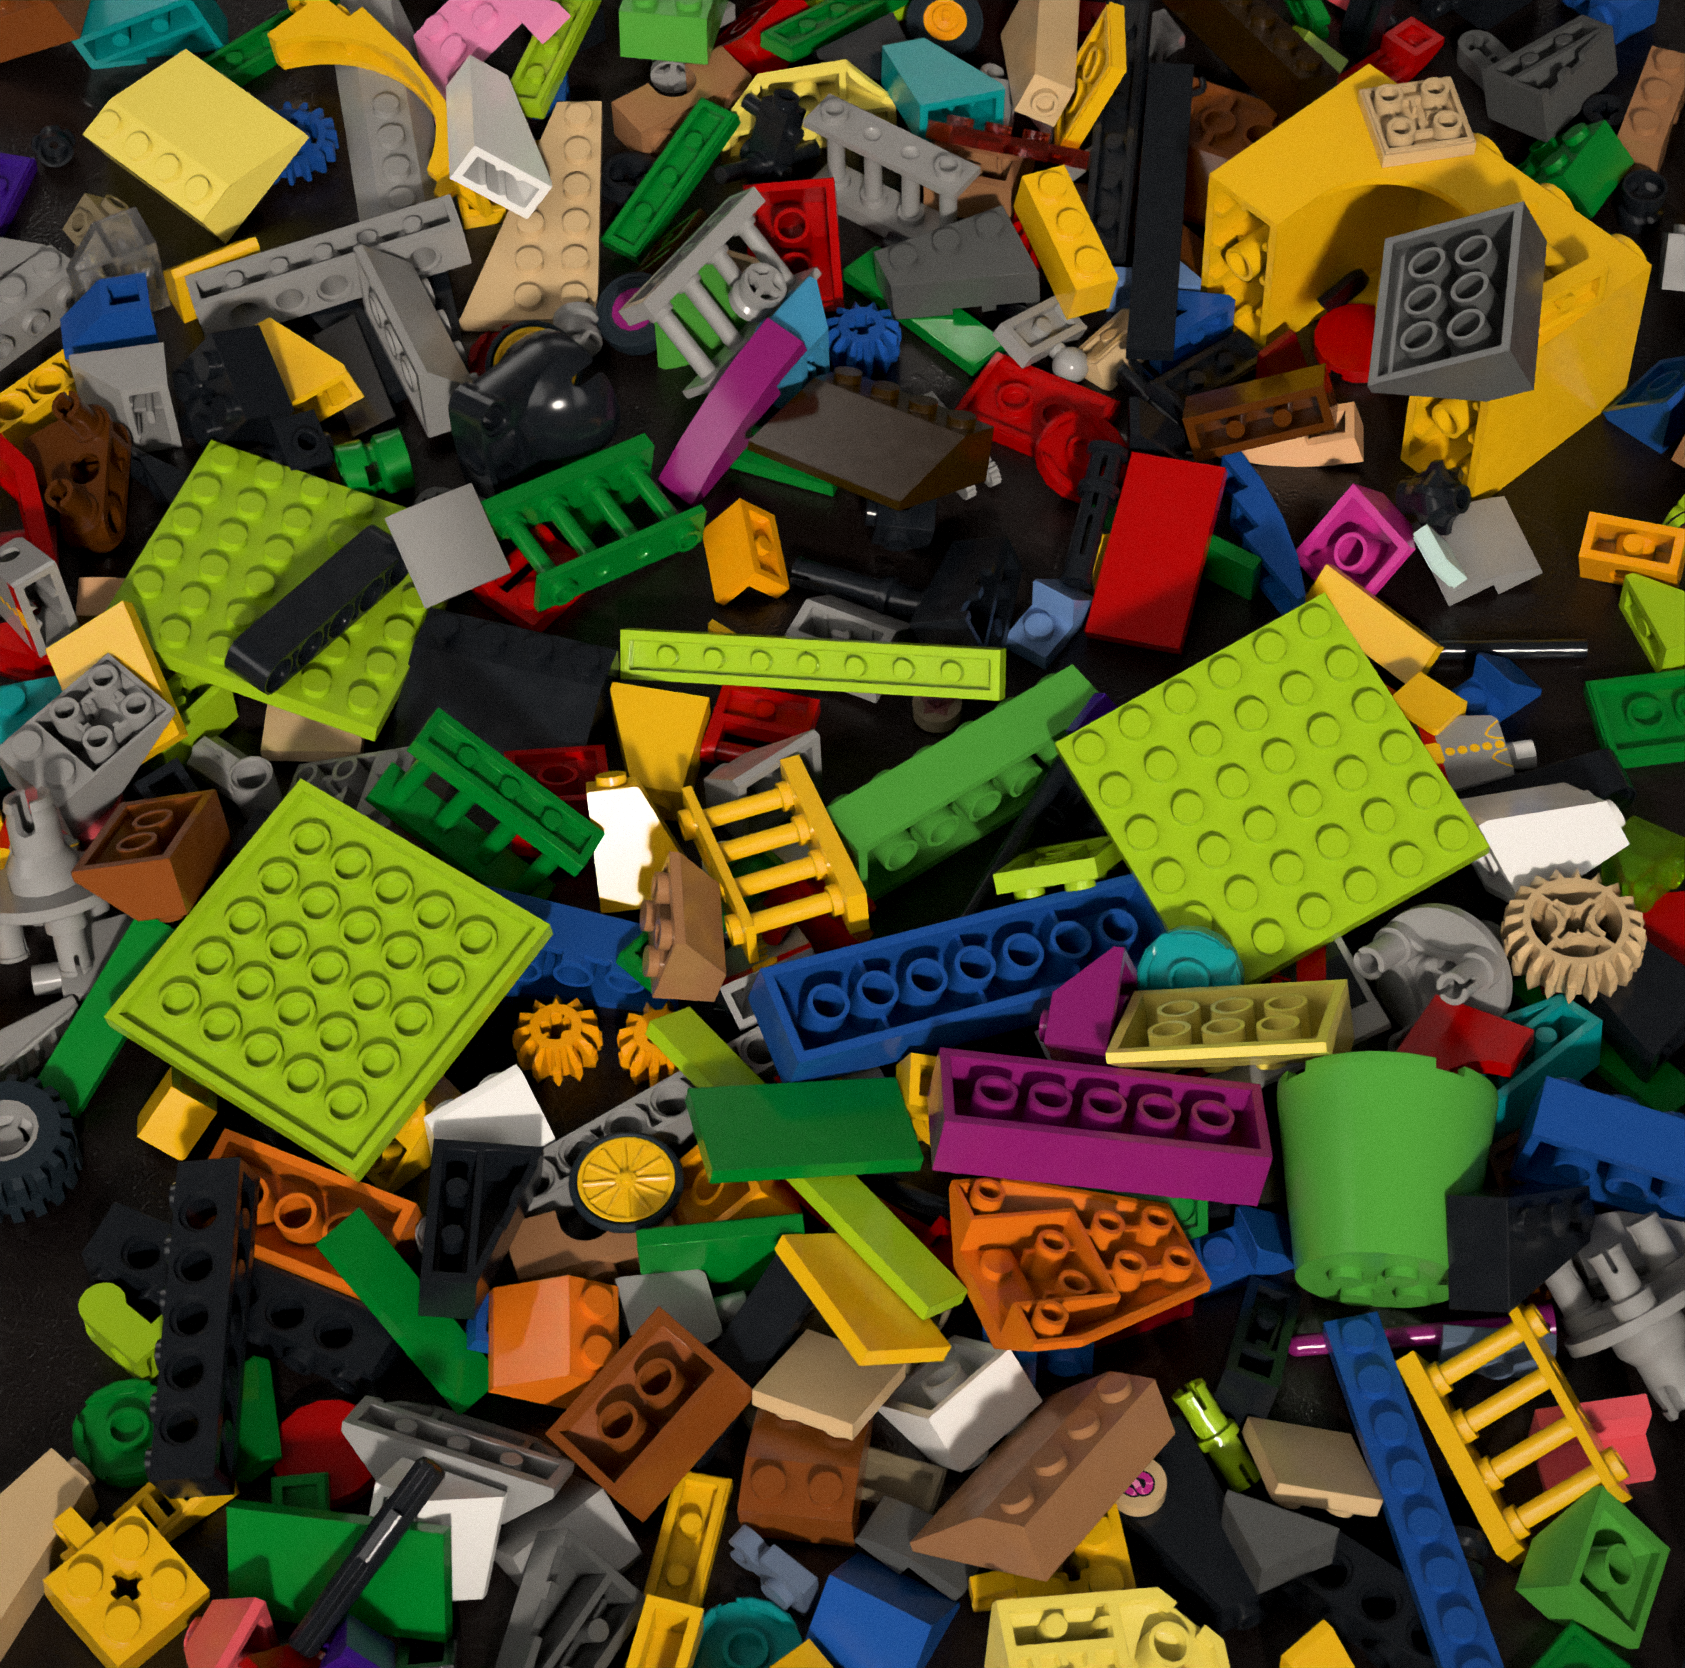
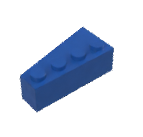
M484 885L549 923L553 932L552 937L506 996L552 1001L557 993L563 1003H570L578 997L583 1005L643 1012L646 1002L655 1010H661L668 1001V999L652 998V993L616 963L619 953L643 932L640 929V923ZM669 999L674 1006V1012L678 1011L680 1000Z

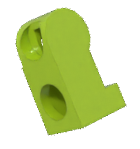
M103 1282L86 1289L80 1297L78 1308L80 1316L84 1320L87 1335L131 1376L151 1382L159 1373L154 1353L157 1340L162 1339V1314L151 1324L129 1306L123 1290L113 1283Z

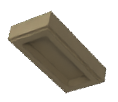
M869 1446L861 1506L874 1509L878 1501L885 1495L934 1516L948 1480V1469Z

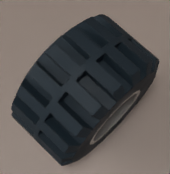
M7 1074L6 1081L0 1082V1223L3 1222L4 1214H10L13 1223L25 1222L24 1212L34 1210L37 1218L47 1214L45 1204L52 1200L59 1206L66 1199L63 1187L66 1186L74 1189L78 1182L75 1170H82L83 1157L80 1151L82 1150V1145L66 1101L60 1099L58 1091L51 1085L43 1088L41 1080L31 1076L24 1083L21 1081L19 1074Z

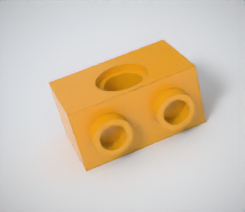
M1590 511L1578 556L1580 577L1623 585L1625 575L1637 573L1679 589L1685 565V529Z

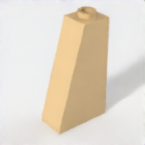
M1019 0L1001 33L1014 111L1054 127L1075 91L1080 0Z
M50 1448L0 1494V1662L45 1593L43 1579L64 1563L60 1555L68 1547L53 1530L52 1521L71 1506L89 1524L99 1508L91 1487L96 1482L92 1473L77 1458L72 1457L69 1461H66L53 1448Z

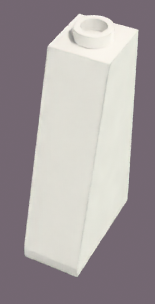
M469 55L446 86L450 179L528 219L551 190V178L508 75Z

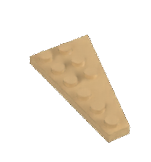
M602 101L556 103L537 146L551 178L552 188L528 219L510 210L508 211L459 320L461 332L502 331L501 326L524 320H540L553 324L555 311L567 303L576 301L586 302L596 308L600 292Z

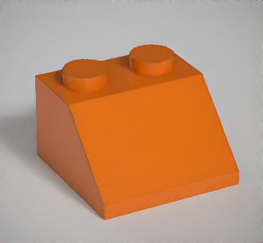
M565 1275L495 1287L489 1292V1393L567 1409L619 1351L618 1286Z

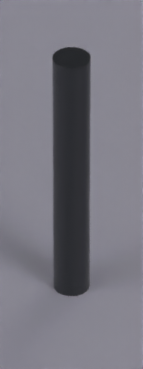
M1587 639L1437 640L1444 647L1437 660H1476V655L1480 652L1508 659L1587 658L1588 652Z

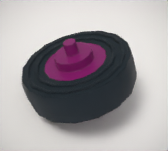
M645 272L627 273L613 280L602 291L596 305L599 317L597 325L601 331V336L615 350L631 356L647 355L657 350L654 323L645 320L629 326L618 312L653 276Z

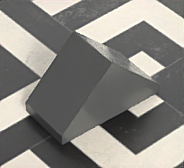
M1227 1490L1224 1498L1221 1526L1257 1594L1332 1564L1340 1528L1231 1490Z

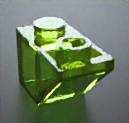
M1633 815L1621 827L1630 845L1602 862L1601 880L1602 885L1606 887L1618 883L1621 891L1620 897L1633 896L1635 910L1647 913L1658 899L1669 890L1679 887L1684 880L1685 837Z

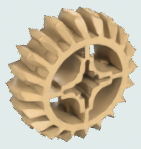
M1578 868L1570 878H1564L1555 869L1549 881L1536 875L1530 887L1520 885L1519 890L1515 893L1514 900H1510L1505 908L1503 918L1505 921H1502L1500 929L1501 942H1503L1502 948L1508 961H1512L1511 969L1513 976L1526 975L1525 982L1527 983L1528 990L1539 985L1545 987L1544 992L1547 1000L1555 992L1565 994L1568 1004L1575 999L1576 995H1583L1591 1004L1597 997L1598 991L1611 998L1612 994L1617 990V985L1627 986L1628 982L1632 979L1633 972H1637V969L1641 966L1644 956L1642 951L1645 950L1647 935L1646 930L1643 929V912L1635 910L1634 897H1620L1621 891L1618 883L1607 887L1602 885L1599 873L1591 880L1583 879ZM1599 925H1601L1609 933L1613 942L1605 938L1606 932L1603 931L1599 927ZM1534 930L1541 934V940L1544 941L1547 944V946L1539 940Z

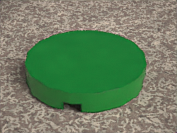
M138 1378L114 1381L96 1390L85 1401L86 1407L81 1411L80 1416L76 1415L72 1425L74 1450L78 1459L87 1467L94 1478L102 1484L126 1488L145 1485L149 1482L145 1471V1453L147 1448L152 1446L154 1424L150 1417V1399L152 1394L157 1392V1386L151 1385L150 1381Z

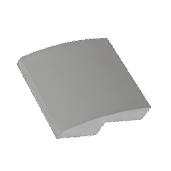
M472 483L384 518L425 609L511 573Z
M1505 496L1472 501L1468 510L1455 518L1452 533L1447 536L1440 535L1451 547L1468 579L1453 588L1452 586L1449 587L1432 572L1448 606L1456 604L1494 585L1499 595L1543 573ZM1418 521L1412 523L1413 533L1422 528Z

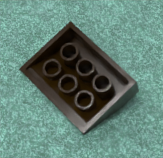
M840 366L836 367L834 372L814 377L748 441L747 450L901 511L986 481L994 427L976 420V415L969 411L949 410L939 406L935 398L924 395H910L900 391V386L896 383L874 381L862 376L863 372L857 368Z

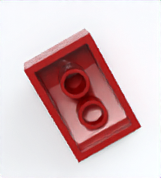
M834 177L743 185V191L755 186L765 199V202L753 214L756 218L754 224L792 274L795 275L817 267L822 273L817 279L825 315L836 314L837 307L844 308L840 230ZM747 246L748 256L756 258V256Z

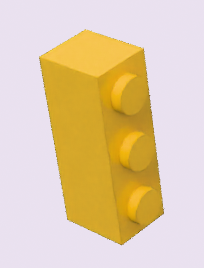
M1065 165L1022 176L1013 208L1066 320L1109 308L1119 277Z

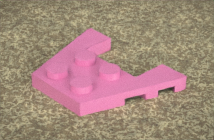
M448 0L413 35L421 69L446 101V86L469 55L484 62L522 23L544 44L571 15L559 3L551 0Z

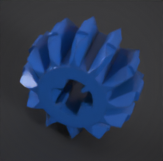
M854 301L850 310L837 307L834 317L827 319L829 359L834 369L840 366L854 367L861 370L870 379L873 371L876 370L887 374L890 363L898 362L901 328L899 327V322L894 321L890 309L878 311L875 302H872L868 307H860Z

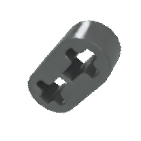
M1471 30L1462 34L1458 40L1456 63L1484 91L1481 71L1512 53L1489 32Z

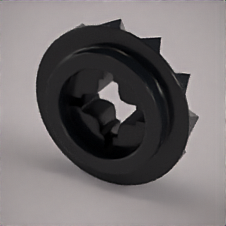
M623 151L602 161L601 195L605 204L617 202L622 209L657 159L650 154L639 151ZM624 174H628V177L632 178V181L637 183V185L628 186L624 182Z

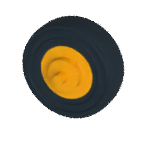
M912 0L906 12L904 28L908 41L926 38L963 60L978 46L983 33L984 19L977 0Z

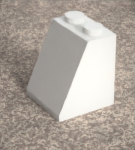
M1565 782L1459 799L1490 846L1489 853L1472 862L1471 865L1485 890L1508 903L1510 900H1514L1515 893L1519 890L1520 885L1530 887L1536 875L1549 881L1550 876L1557 869L1564 878H1570L1578 868L1581 876H1583L1630 845L1621 829L1626 824L1625 819L1618 807L1610 799L1603 800L1594 796L1589 790L1583 791Z

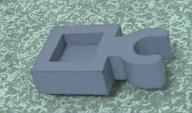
M743 1525L729 1540V1544L735 1548L730 1553V1556L740 1566L760 1577L761 1590L771 1602L783 1610H787L790 1607L804 1619L819 1603L818 1578L778 1546L773 1544L769 1547L754 1530L746 1525Z

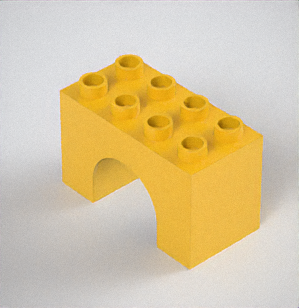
M1367 64L1209 174L1201 292L1226 294L1235 299L1233 331L1241 330L1261 348H1265L1286 330L1291 329L1297 333L1303 327L1327 314L1328 312L1319 304L1317 299L1355 269H1363L1370 280L1366 288L1348 304H1370L1375 306L1386 238L1519 203L1534 195L1539 200L1536 223L1547 242L1571 264L1580 263L1597 253L1610 265L1604 299L1539 335L1534 390L1487 402L1409 396L1400 460L1419 474L1424 472L1429 464L1436 459L1443 460L1448 470L1453 467H1461L1464 473L1462 484L1469 488L1471 502L1487 499L1601 414L1626 391L1652 264L1647 261L1640 247L1632 239L1622 234L1610 235L1577 212L1568 196L1560 188L1550 183L1538 184L1504 160L1496 144L1480 133H1473L1476 140L1474 155L1381 168L1358 104L1359 89L1397 83L1371 64ZM1546 268L1544 269L1543 283L1555 277Z

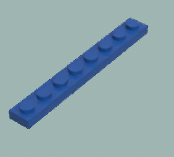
M1378 1312L1323 1322V1338L1369 1472L1384 1500L1381 1507L1436 1667L1504 1668Z

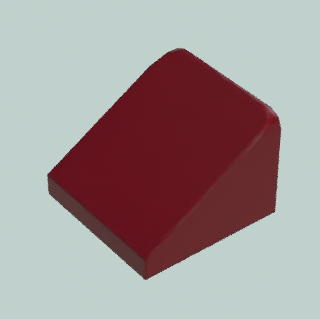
M1291 329L1286 330L1258 352L1255 380L1308 367L1294 331Z

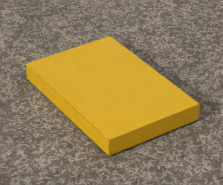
M1109 2L1105 6L1077 53L1075 91L1054 126L1055 154L1058 159L1069 162L1073 159L1127 71L1125 9L1122 5Z
M121 601L45 649L62 691L109 653L175 709V715L142 764L189 736L132 602Z
M838 1233L782 1234L774 1250L858 1366L937 1362L945 1359L952 1346L931 1318L923 1321Z

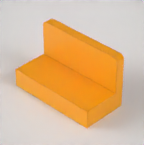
M739 498L704 528L703 541L714 598L717 603L725 606L748 586L775 599H778L790 589L775 515Z

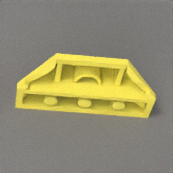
M846 59L758 73L730 110L738 115L741 124L720 152L722 165L741 161L739 156L741 147L752 137L757 118L741 106L743 98L748 93H754L762 99L765 96L773 95L776 89L791 90L799 95V105L806 110L805 117L830 93L896 125V106L885 89ZM802 124L801 129L804 130V137L798 144L814 140L819 144L820 148L827 147V138L803 127Z

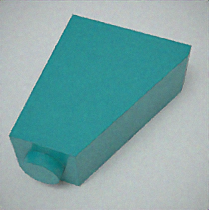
M926 38L882 46L881 84L888 92L912 134L926 141H933L1003 127L1005 88L1002 83Z

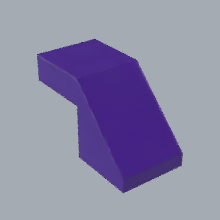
M349 1613L345 1615L321 1649L326 1654L319 1668H395V1643Z

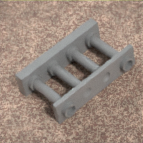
M830 93L803 119V127L827 138V164L812 179L834 177L838 214L883 237H886L889 232L895 231L908 238H913L957 222L958 197L981 174V167ZM845 148L864 157V174L846 166ZM882 166L901 175L902 193L883 184ZM920 185L939 194V211L920 203Z
M755 186L729 196L618 311L629 326L645 320H649L650 323L656 322L698 375L682 391L687 399L704 393L709 395L734 358L754 335L757 326L760 324V322L748 321L738 331L699 282L701 275L698 271L705 264H712L730 288L741 278L742 271L727 253L729 247L726 242L732 236L739 235L761 263H767L775 267L782 274L786 281V295L791 290H796L808 276L817 280L822 274L817 267L793 275L754 224L756 218L753 214L761 207L765 199ZM677 293H685L725 344L712 360L708 358L671 311L673 304L670 301ZM783 300L773 308V311L768 316V318H770L777 311V309L781 306Z

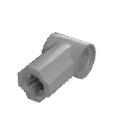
M217 735L214 737L204 736L192 747L191 756L186 762L189 772L236 803L240 814L245 819L249 820L257 807L272 813L282 802L283 797L272 764L267 759L260 756H247Z

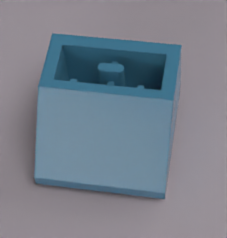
M810 276L796 290L788 292L781 306L770 317L775 323L803 341L807 349L777 385L781 395L772 405L779 409H782L814 377L830 373L827 320L817 280ZM764 319V320H762V321L760 322V324L757 326L755 332L758 330V328L762 325V323H763L766 319Z

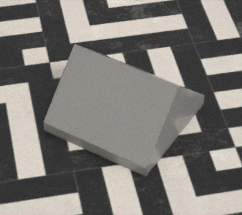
M571 1474L552 1500L522 1514L501 1527L494 1560L520 1589L538 1531L569 1528L620 1574H623L641 1560L643 1553L605 1490L598 1485Z

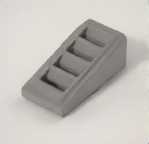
M73 995L67 996L0 1030V1082L6 1081L7 1074H19L21 1081L24 1082L47 1063L79 1010Z

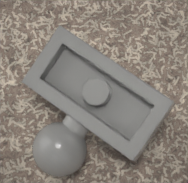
M1055 295L1000 323L992 334L1022 369L1049 355L1053 359L1052 371L1056 376L1078 383L1088 373L1086 354L1079 348L1066 347L1080 339L1088 327L1079 317L1066 320Z

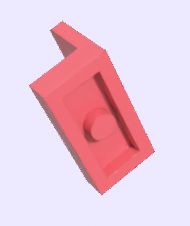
M1647 1394L1580 1403L1605 1449L1613 1446L1626 1464L1630 1476L1623 1480L1625 1485L1652 1481L1656 1474V1468L1646 1437L1652 1416ZM1561 1407L1535 1409L1529 1437L1564 1417L1565 1415ZM1577 1436L1535 1460L1544 1492L1591 1465Z

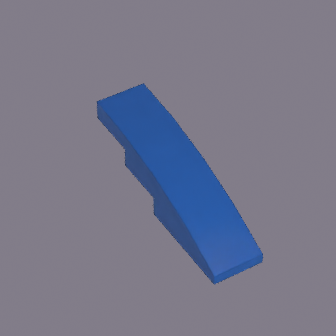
M1241 451L1223 455L1221 467H1226L1228 472L1224 492L1232 501L1230 526L1242 539V549L1261 557L1262 567L1259 588L1283 616L1303 605L1306 600L1298 555L1284 518L1264 481Z

